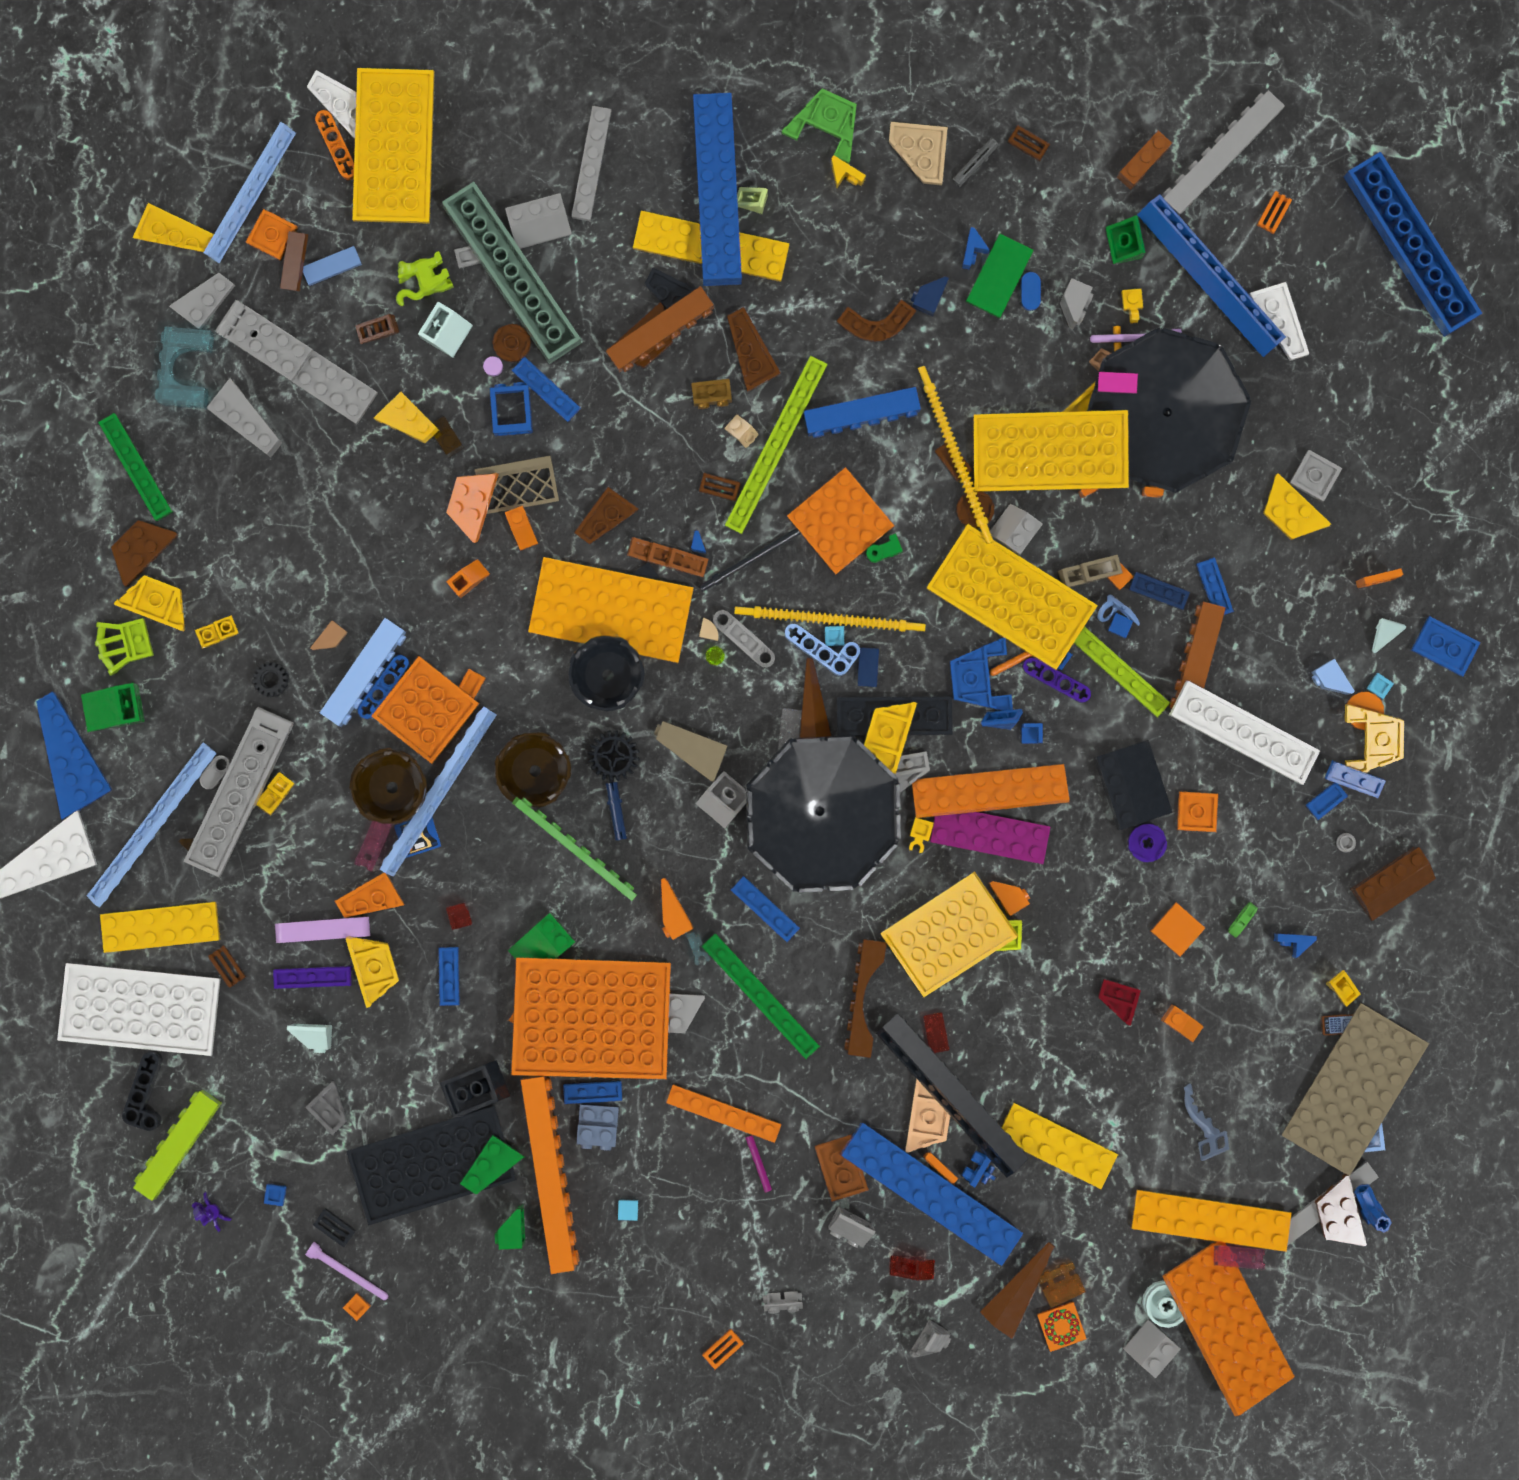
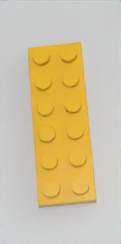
M216 902L100 914L104 953L220 940Z
M1016 1103L1012 1104L1001 1127L1012 1137L1016 1145L1025 1152L1099 1189H1102L1118 1156L1117 1153Z

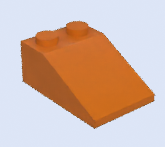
M663 878L661 879L663 924L665 927L662 930L667 938L671 937L674 940L694 927L668 880Z

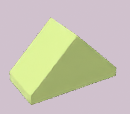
M739 187L737 193L738 207L762 214L768 197V189Z

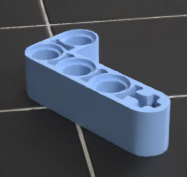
M790 624L786 627L785 637L789 642L837 676L846 674L860 654V648L854 642L847 643L837 654L799 625ZM790 629H797V635L800 637L802 634L806 635L802 638L800 644L797 643L799 638L796 636L790 637ZM805 640H812L814 647L806 649L803 645ZM854 647L857 651L856 655L848 656L846 648ZM821 651H828L830 658L823 661L820 659L819 653ZM837 662L844 663L845 670L842 672L836 671L835 664Z

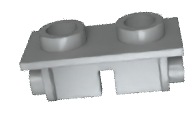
M798 1291L784 1292L785 1299L781 1300L780 1293H767V1295L763 1296V1302L767 1303L764 1305V1311H768L770 1314L779 1313L780 1310L797 1312L799 1309H803L802 1302H798L802 1301V1293H798Z

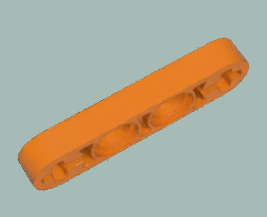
M321 110L315 116L317 126L341 176L346 180L354 179V161L332 115L327 110ZM322 116L328 118L329 128H326L325 124L320 122ZM330 132L337 133L338 136L335 141L327 139V135ZM338 149L345 150L346 153L343 158L335 156V152ZM345 162L352 169L350 175L343 173L346 171L343 165Z

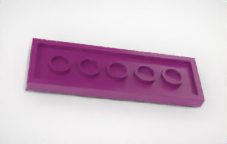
M979 812L941 815L934 818L930 842L1044 864L1051 827Z

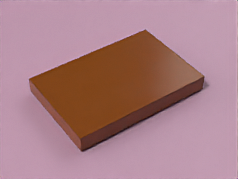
M851 1134L815 1145L832 1202L868 1191L863 1171L839 1155L851 1139Z

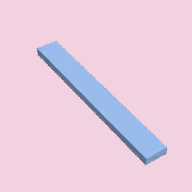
M282 122L278 125L203 252L215 262L220 263L296 134Z

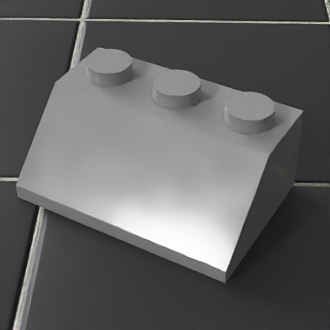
M561 193L505 208L514 241L520 249L572 235Z

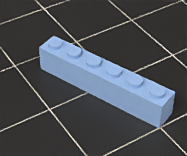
M384 618L320 711V714L340 727L343 724L347 725L352 717L350 714L353 709H358L363 701L361 698L364 693L368 694L374 684L372 682L375 677L379 678L385 669L383 666L386 661L390 662L394 657V650L397 645L401 646L405 641L406 636L404 635L406 632Z

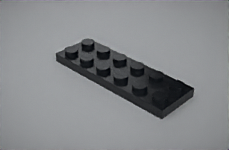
M952 696L837 697V736H867L876 708L916 702L917 705L907 735H953Z

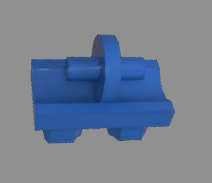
M975 1151L971 1157V1160L978 1164L977 1169L974 1171L966 1166L961 1174L973 1187H976L982 1175L984 1176L981 1182L984 1184L987 1183L989 1178L992 1180L996 1179L992 1175L995 1169L994 1166L990 1165L986 1171L991 1160L985 1154Z

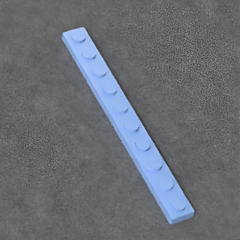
M483 706L482 710L476 714L475 721L466 730L464 738L455 747L452 757L446 761L443 771L436 777L430 791L426 793L423 805L413 816L409 824L404 827L400 838L393 844V849L383 860L380 870L394 877L495 719V713Z
M204 742L201 744L88 893L87 897L93 904L100 907L108 899L110 893L120 883L125 873L130 870L132 864L143 853L147 844L155 837V834L166 822L172 811L177 808L181 799L189 792L191 786L213 760L216 752Z

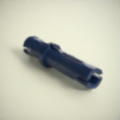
M618 782L605 784L609 800L607 805H610L615 841L627 839Z

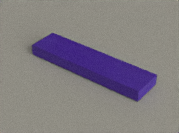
M351 966L273 970L274 989L352 985Z

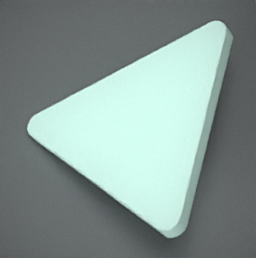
M1381 618L1376 626L1377 631L1372 652L1376 653L1405 630L1406 626Z

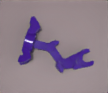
M205 1191L203 1195L207 1206L204 1207L201 1203L194 1202L192 1204L194 1218L196 1221L200 1220L203 1226L213 1220L216 1230L220 1232L221 1228L217 1222V1217L226 1221H231L232 1219L220 1214V1208L216 1204L210 1203Z

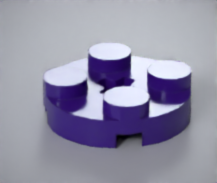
M1153 824L1139 825L1132 830L1128 838V850L1134 858L1142 862H1153L1161 858L1167 848L1164 832ZM1148 838H1150V843H1152V846L1144 848V843H1142L1143 839L1147 840Z

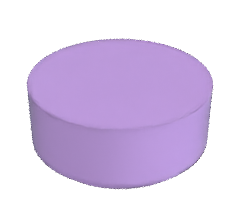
M489 357L484 362V370L489 376L495 377L501 374L503 364L499 358Z

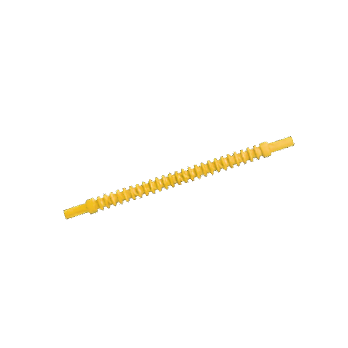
M919 367L918 370L924 383V392L928 393L927 398H930L929 403H932L931 408H934L933 413H936L934 417L938 418L936 422L940 423L938 427L942 429L940 432L944 434L942 437L946 439L944 442L948 444L946 447L950 449L948 453L952 454L950 458L954 459L952 463L956 464L954 468H957L956 473H959L958 478H961L960 483H963L962 488H965L964 493H967L966 498H969L968 503H971L970 508H973L972 513H975L974 518H977V527H980L986 544H990L994 541L987 525L988 519L984 517L985 512H982L983 507H980L981 502H978L979 497H976L977 492H974L975 487H972L973 482H970L971 477H968L969 472H966L967 467H964L965 462H962L963 457H960L961 452H958L959 447H956L957 442H954L955 437L952 436L953 432L950 431L951 427L948 426L949 422L946 421L947 417L944 416L946 412L942 411L944 407L940 406L942 402H939L940 397L936 396L938 392H935V384L931 383L926 367Z
M735 606L734 613L751 615L754 618L763 617V619L766 617L771 619L773 617L774 620L776 618H779V620L784 618L785 621L787 619H790V621L795 619L796 622L798 620H801V622L806 620L807 623L809 621H812V623L817 621L818 624L820 622H823V624L828 622L829 625L831 623H834V625L839 623L840 626L842 624H845V626L850 624V627L853 625L858 627L860 625L861 628L864 626L867 628L871 626L872 629L874 627H877V629L882 627L883 630L885 628H888V630L893 628L894 631L899 629L901 632L906 630L925 631L926 624L906 622V620L897 621L895 619L892 621V619H889L887 621L886 618L884 620H881V618L876 620L875 617L873 619H870V617L865 619L864 616L862 618H859V616L854 618L853 615L851 617H848V615L843 617L842 614L840 616H837V614L832 616L831 613L829 615H826V613L822 615L821 612L818 614L813 612L811 614L810 611L807 613L802 611L800 613L799 610L796 612L791 610L789 612L788 609L786 611H783V609L778 611L777 608L775 610H772V608L767 610L766 607L761 609L759 606L754 608Z

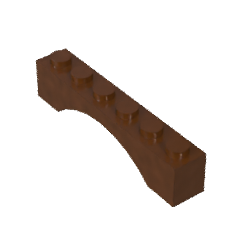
M863 939V942L858 944L857 954H861L860 962H856L855 973H858L857 981H853L852 992L855 993V1000H851L850 1011L853 1012L852 1019H848L847 1031H850V1037L845 1039L844 1050H848V1055L871 1058L873 1037L865 1022L863 998L871 976L884 962L886 942Z

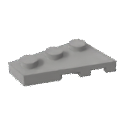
M217 273L169 307L201 330L235 285L223 275Z

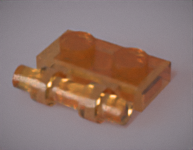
M1073 1262L1066 1265L1063 1263L1059 1265V1268L1050 1272L1048 1270L1040 1277V1285L1048 1282L1049 1285L1042 1290L1050 1308L1086 1292L1079 1275L1074 1274L1070 1276L1069 1271L1075 1269ZM1061 1275L1064 1276L1065 1279L1054 1283V1278Z

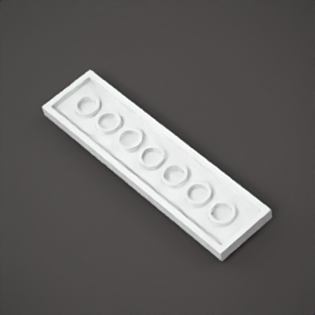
M1190 681L1185 682L1169 714L1171 717L1301 785H1304L1320 750Z

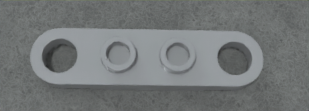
M720 610L715 613L713 617L714 625L759 666L768 668L773 665L775 655L761 640L728 611ZM723 614L728 617L727 624L720 625L717 622L719 615ZM762 653L770 654L771 660L769 663H762L760 661Z

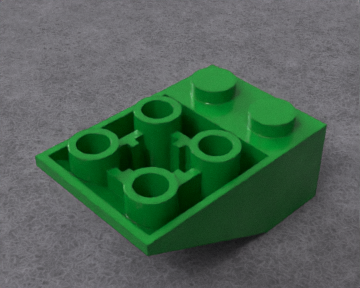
M124 684L81 695L87 732L145 722L138 684Z

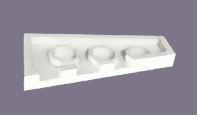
M1280 283L1249 293V296L1286 336L1279 345L1289 361L1309 355L1287 283Z

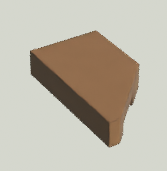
M331 621L310 649L336 648L348 632L334 621Z

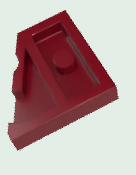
M1103 979L1098 998L1122 1021L1131 1026L1141 990Z

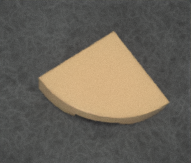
M703 618L699 637L718 641L716 626L710 620Z

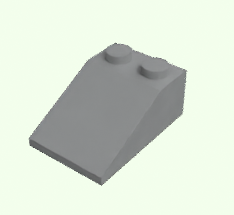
M839 1206L828 1226V1229L831 1230V1235L839 1239L841 1236L848 1239L847 1243L856 1248L858 1246L864 1247L875 1234L872 1223Z

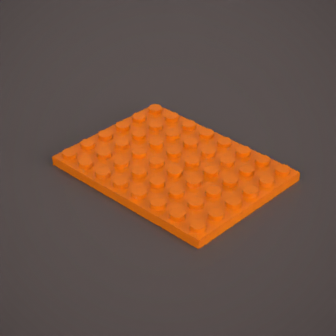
M516 958L511 1075L666 1079L671 963Z

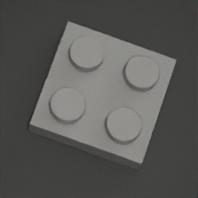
M1308 450L1289 484L1324 502L1342 468Z

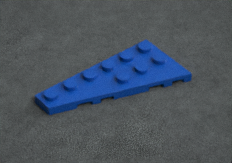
M51 692L36 701L60 816L61 820H64L75 811L81 810L111 792L112 788L55 692Z

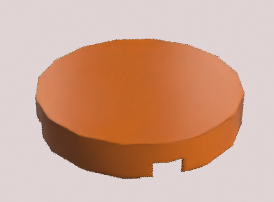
M1360 692L1353 695L1347 701L1349 705L1384 714V705L1381 699L1373 693ZM1365 722L1350 723L1354 728L1365 730Z

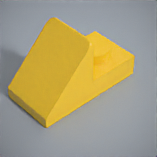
M833 155L831 165L836 188L839 187L844 177H847V181L851 184L862 186L866 175Z
M1344 970L1340 971L1326 983L1346 1007L1361 995Z

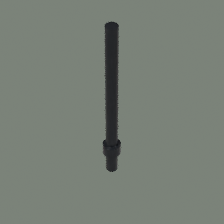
M796 528L723 572L712 575L711 579L699 585L700 590L704 592L714 585L718 586L723 583L722 580L801 534L800 531Z

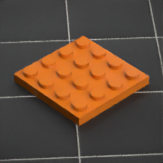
M846 467L787 515L788 519L835 575L894 527V524Z
M418 656L372 717L433 764L480 703L422 657Z

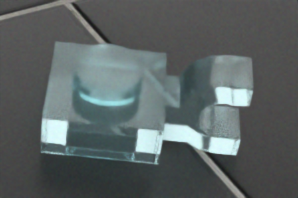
M694 932L686 934L695 956L696 966L700 965L698 961L700 956H704L707 962L710 961L709 955L706 952H701L699 946L703 944L699 934L695 935Z

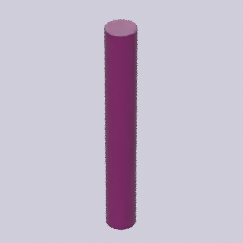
M753 1135L746 1137V1141L764 1191L769 1192L772 1188Z

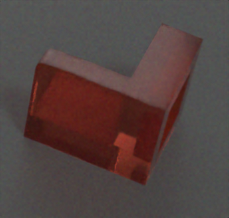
M467 902L446 908L452 930L472 925Z

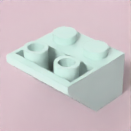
M437 302L418 335L422 340L453 358L473 325L450 308Z

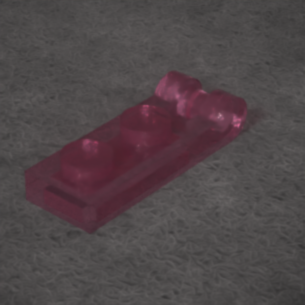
M372 821L354 865L364 866L368 871L373 872L393 824H382ZM366 853L372 855L370 861L364 858Z
M1214 1246V1266L1265 1270V1263H1263L1264 1249ZM1252 1256H1255V1263L1252 1262Z

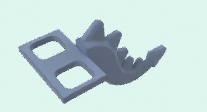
M1187 1084L1184 1087V1100L1187 1112L1191 1119L1203 1130L1205 1138H1208L1198 1142L1201 1161H1204L1229 1150L1227 1132L1223 1131L1220 1133L1219 1129L1213 1127L1211 1118L1206 1119L1203 1111L1198 1112V1107L1192 1104L1194 1099L1190 1096L1193 1095L1192 1085ZM1224 1136L1225 1146L1218 1149L1217 1140ZM1209 1143L1210 1153L1204 1156L1202 1147Z

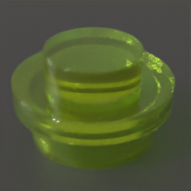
M714 646L707 650L706 660L709 664L717 666L724 661L725 654L720 647Z

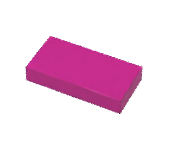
M1099 372L1098 392L1137 394L1138 374Z

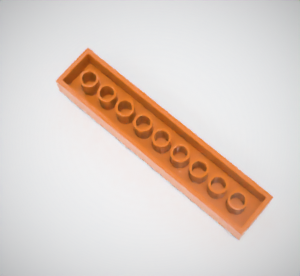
M528 1076L521 1079L550 1270L551 1274L574 1271L580 1260L578 1250H574L576 1234L575 1231H571L573 1215L572 1212H568L570 1195L569 1192H565L567 1176L566 1173H562L564 1157L563 1154H559L561 1138L560 1135H556L558 1119L557 1116H553L555 1100L554 1097H550L552 1081L551 1077L547 1078V1076Z

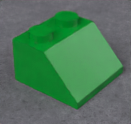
M524 1204L519 1205L500 1226L497 1233H495V1245L499 1244V1250L522 1249L525 1245Z

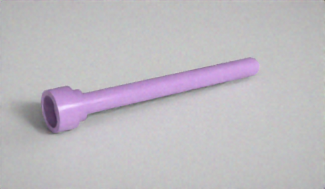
M1172 329L1173 331L1182 333L1181 329ZM1145 334L1092 335L1090 341L1092 343L1134 342V340Z
M313 1242L305 1254L311 1259H320L382 1300L388 1299L386 1292L323 1253L322 1249L319 1248L320 1245Z

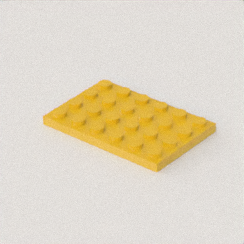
M975 871L880 933L923 997L1018 937V934Z

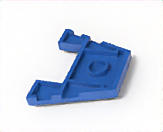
M1001 638L950 661L954 700L1001 711L1013 710L1012 695L991 696L987 657L1007 655L1005 638Z

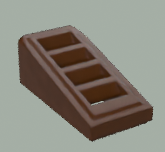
M392 314L355 325L360 344L399 333L396 318ZM379 323L382 325L383 332L380 330ZM372 325L374 326V329H375V332H376L375 335L373 334V331H372V328H371ZM365 327L367 328V332L369 335V337L367 338L364 332Z

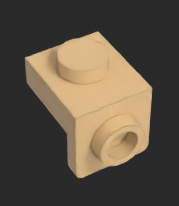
M736 415L724 428L745 448L754 442L758 436L752 425L739 415Z

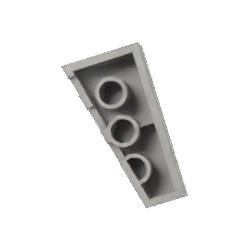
M229 378L207 406V409L271 458L281 446L282 441L236 383Z

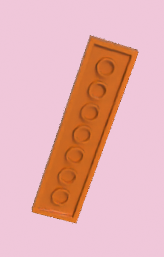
M1064 764L917 779L912 783L916 818L1068 803L1070 800Z

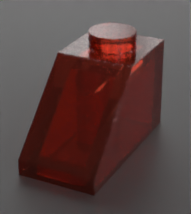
M891 1255L890 1275L917 1281L934 1279V1259Z

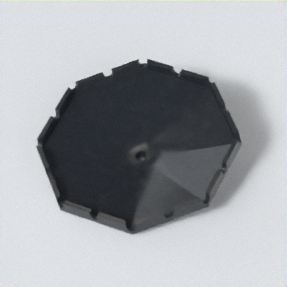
M1158 328L1103 358L1087 411L1128 410L1129 480L1172 493H1178L1233 463L1251 405V399L1221 345L1198 337H1190L1187 334L1166 328ZM1099 372L1138 374L1137 394L1098 392Z
M853 735L789 738L746 785L747 849L793 892L854 890L853 888L861 886L876 870L875 867L898 846L899 838L901 839L899 814L900 783L898 778Z

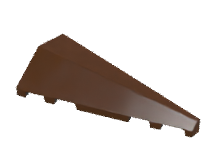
M807 658L800 738L831 736L814 661L812 658Z
M1048 1242L980 1311L995 1328L1011 1339L1016 1335L1015 1332L1035 1293L1052 1250L1055 1248L1051 1242Z

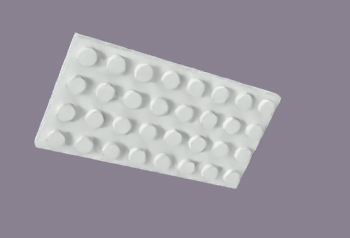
M66 963L57 1040L212 1056L221 978Z

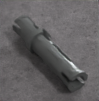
M990 138L981 149H977L975 151L976 154L952 178V181L958 187H961L983 162L989 160L988 157L999 147L998 142ZM986 150H988V151L977 161V159H978ZM974 164V166L965 175H963Z

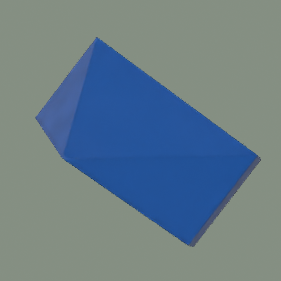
M1022 709L987 712L981 724L986 727L1011 730L1019 721L1023 711Z

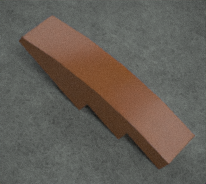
M635 537L631 538L627 553L629 557L699 577H704L708 563L707 558Z

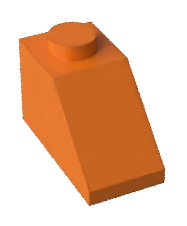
M523 506L505 512L520 551L538 544Z
M995 881L988 883L1008 916L1013 915L1030 904L1028 902L1030 897L1025 889L1021 890L1020 887Z
M1174 1005L1169 1007L1161 1019L1162 1022L1191 1042H1194L1204 1027Z

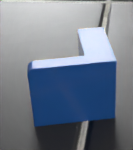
M1042 723L1021 724V744L1043 743Z

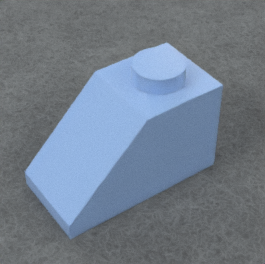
M1335 659L1330 660L1311 672L1313 674V682L1322 689L1346 695L1355 692Z

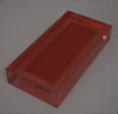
M942 1012L924 1015L923 1019L929 1047L934 1053L949 1051Z

